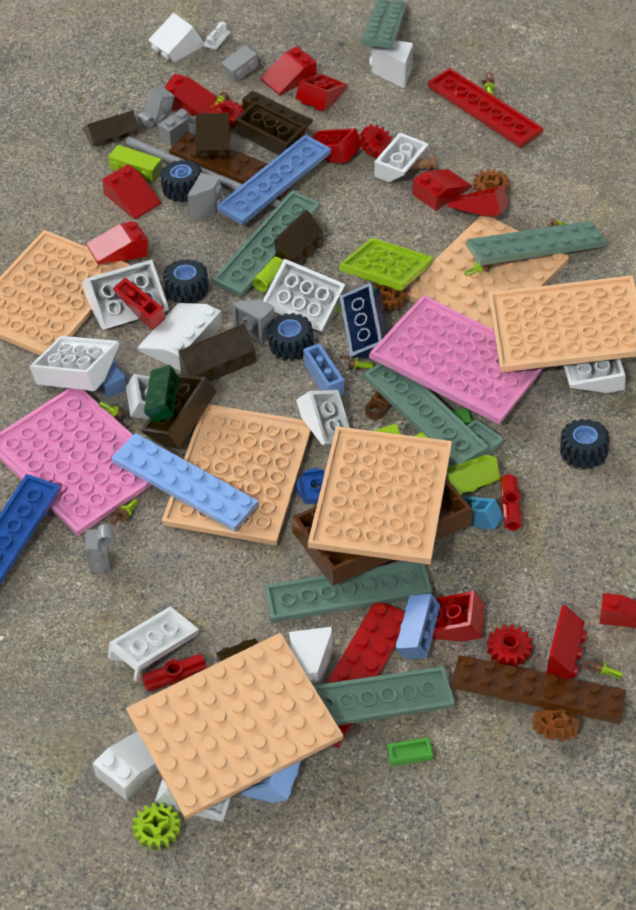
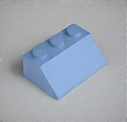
M301 761L241 791V794L271 803L288 800Z

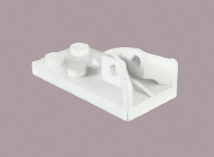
M170 606L109 643L108 658L114 661L126 662L135 670L134 680L139 682L141 671L196 637L199 629Z

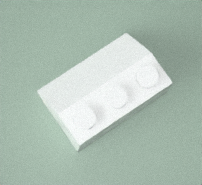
M399 133L375 160V177L391 182L404 176L428 148L429 144Z

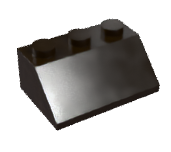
M132 110L89 123L82 129L91 145L96 144V146L106 144L105 141L109 139L113 142L121 139L120 136L125 134L127 137L135 135V131L139 130V126Z
M305 210L275 239V257L282 260L286 259L302 266L323 245V230L309 211Z

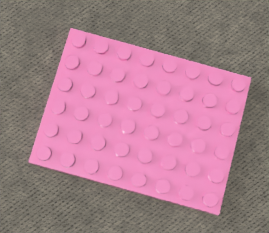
M425 295L412 306L373 348L369 355V358L499 425L545 369L543 367L500 372L494 330Z
M69 388L0 432V460L21 481L26 474L60 485L61 491L50 509L77 536L116 511L115 508H120L152 486V484L112 462L111 457L133 435L111 414L99 407L98 403L84 390Z

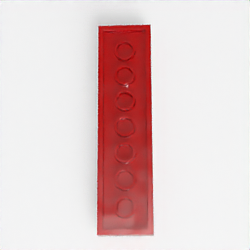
M448 68L427 82L428 88L520 148L543 133L542 126L451 68Z
M382 602L372 604L327 683L380 676L396 649V642L399 638L405 612ZM353 723L338 725L343 734V739L331 746L339 749Z

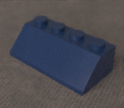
M370 282L339 296L351 358L371 359L369 358L370 352L388 333L381 291Z

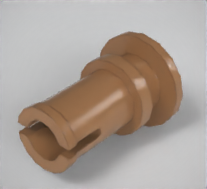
M434 154L433 158L426 157V159L416 160L412 165L413 171L420 169L430 170V168L436 170L437 160Z

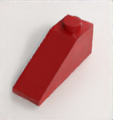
M126 277L112 288L130 310L152 330L165 320L163 307Z
M603 593L599 624L636 628V600L624 595Z

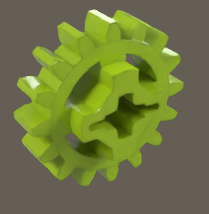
M153 802L151 808L144 805V812L137 811L138 818H133L134 826H132L135 840L140 841L142 848L147 844L150 851L154 846H157L158 851H161L162 845L169 848V841H177L175 835H180L179 827L181 822L178 819V812H173L172 806L165 808L162 802L159 807H156L155 802Z

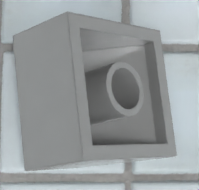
M200 173L188 194L191 221L216 214L217 205L223 201L220 177Z
M261 299L234 302L232 304L234 327L245 324L251 339L260 344L267 341L268 325L275 319L274 307Z

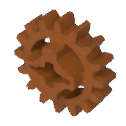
M487 169L484 172L481 170L480 174H476V177L473 179V190L481 191L504 185L507 194L510 179L507 178V174L502 175V171L496 172L495 169L493 171Z
M373 283L381 291L384 310L388 309L389 312H391L392 308L398 310V306L403 307V304L407 302V290L398 291L392 287Z
M541 708L540 712L536 711L535 715H533V730H537L538 735L543 734L545 739L548 738L552 741L559 739L561 742L567 739L570 741L572 737L576 738L579 733V719L575 718L574 714L569 715L565 710H545Z

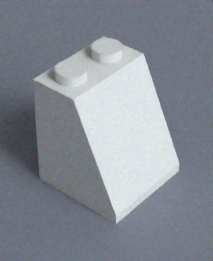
M174 13L149 39V42L152 44L151 48L156 53L160 52L165 60L168 61L170 59L174 63L203 47L202 44L204 43L194 27Z
M395 41L393 48L370 47V53H372L370 58L372 73L405 88L412 70L413 43Z
M325 627L289 632L290 649L313 686L322 684L332 656V628Z

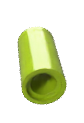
M273 257L252 281L253 286L258 291L266 292L269 289L283 260Z

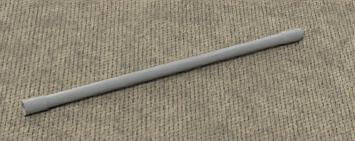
M131 136L126 139L127 146L161 158L169 163L183 160ZM202 168L203 174L220 177V184L228 188L237 190L243 185ZM274 199L268 205L277 207L282 201Z

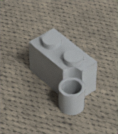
M244 45L221 62L224 74L236 83L256 69L260 64L261 58Z
M164 87L150 88L145 110L138 115V121L147 129H150L155 123L159 124L167 119L171 111L174 95Z
M181 108L159 123L160 140L169 146H173L186 132L196 135L195 116L189 117V113Z
M101 524L98 529L86 530L85 550L90 573L110 572L109 546L114 543V527L110 524Z

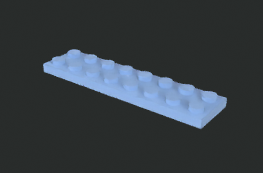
M137 433L111 457L112 462L235 532L259 506L258 500Z

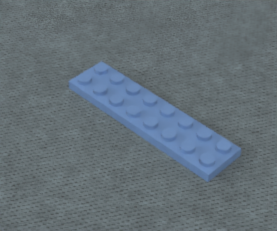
M305 134L217 205V211L243 226L330 155L331 148Z

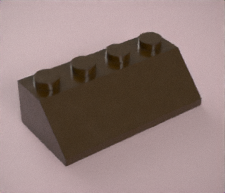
M253 90L242 98L244 110L254 101H257L307 127L313 123V119Z
M254 101L235 119L238 135L277 155L282 154L302 138L307 129L306 125L257 101Z
M245 324L236 326L178 351L181 375L206 377L209 382L256 362L255 348Z
M178 374L179 383L174 416L155 423L149 418L141 432L164 447L180 449L216 394L215 389L206 377Z

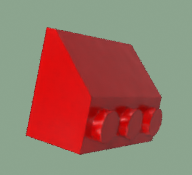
M566 605L561 607L546 674H554L557 677L569 679L577 677L579 665H576V659L581 660L583 648L580 647V643H585L587 631L583 630L585 622Z

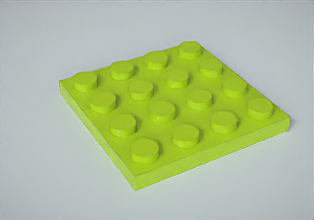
M372 237L339 264V270L348 275H355L363 280H370L379 285L392 287L394 290L402 291L432 265L434 257Z

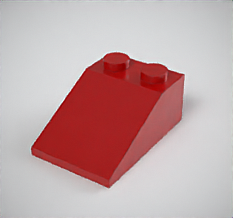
M296 46L286 51L260 77V80L280 96L298 87L300 80L317 75V61Z
M174 73L164 87L174 95L171 107L173 111H178L182 108L192 116H195V114H208L209 108L217 101V96L190 77Z
M320 73L300 80L295 99L299 100L301 104L312 105L316 110L323 111L333 105L348 87V84Z
M356 128L321 130L311 137L331 148V154L324 159L331 163L345 164L361 148L360 136Z
M129 164L102 179L104 195L134 220L161 204L159 198L140 173Z
M450 169L425 171L413 179L412 194L437 211L454 197L472 188V185Z
M504 185L456 196L447 205L448 207L470 213L495 217L499 216L500 212L505 211L504 209L509 203Z
M129 221L113 227L86 243V246L97 264L147 257L148 238L137 222Z
M475 591L435 598L440 604L432 639L465 642L482 638L485 604Z

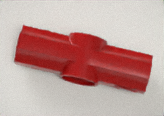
M505 474V476L500 477L501 509L504 517V528L509 531H516L522 527L517 477L513 474Z
M200 653L180 661L176 659L169 660L165 663L164 667L141 674L146 691L151 692L167 685L172 686L207 669Z

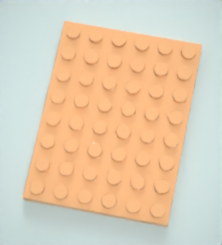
M481 215L433 261L431 266L405 288L407 290V299L416 303L425 295L494 330L489 301L490 292L546 286L569 262V256L559 253L491 264V268L487 269L488 273L483 270L482 273L476 272L466 277L464 271L474 267V263L477 262L466 246L467 239L519 232L488 215Z
M44 230L0 276V339L41 356L60 336L72 337L93 313L82 286L85 278L130 266V264L123 261L97 264L86 246Z
M633 275L489 293L500 372L636 357V287Z
M208 404L196 424L184 460L258 500L259 506L235 532L175 497L170 496L162 518V525L277 546L312 431L304 420Z
M336 426L308 540V548L431 565L452 441Z
M281 633L126 708L132 723L185 820L343 739L342 732Z

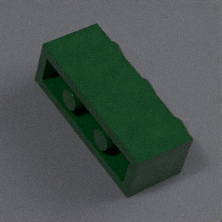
M171 365L151 370L144 412L153 423L174 416L179 376Z

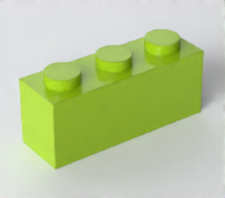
M117 145L108 156L111 170L117 171L129 164L140 173L145 181L154 183L162 171L161 158L121 145Z
M485 454L449 467L446 479L460 495L465 492H474L481 486H490L494 481L500 479L497 457Z

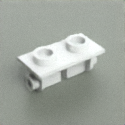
M219 22L215 30L206 37V41L202 46L217 50L231 33V31L226 30V23Z

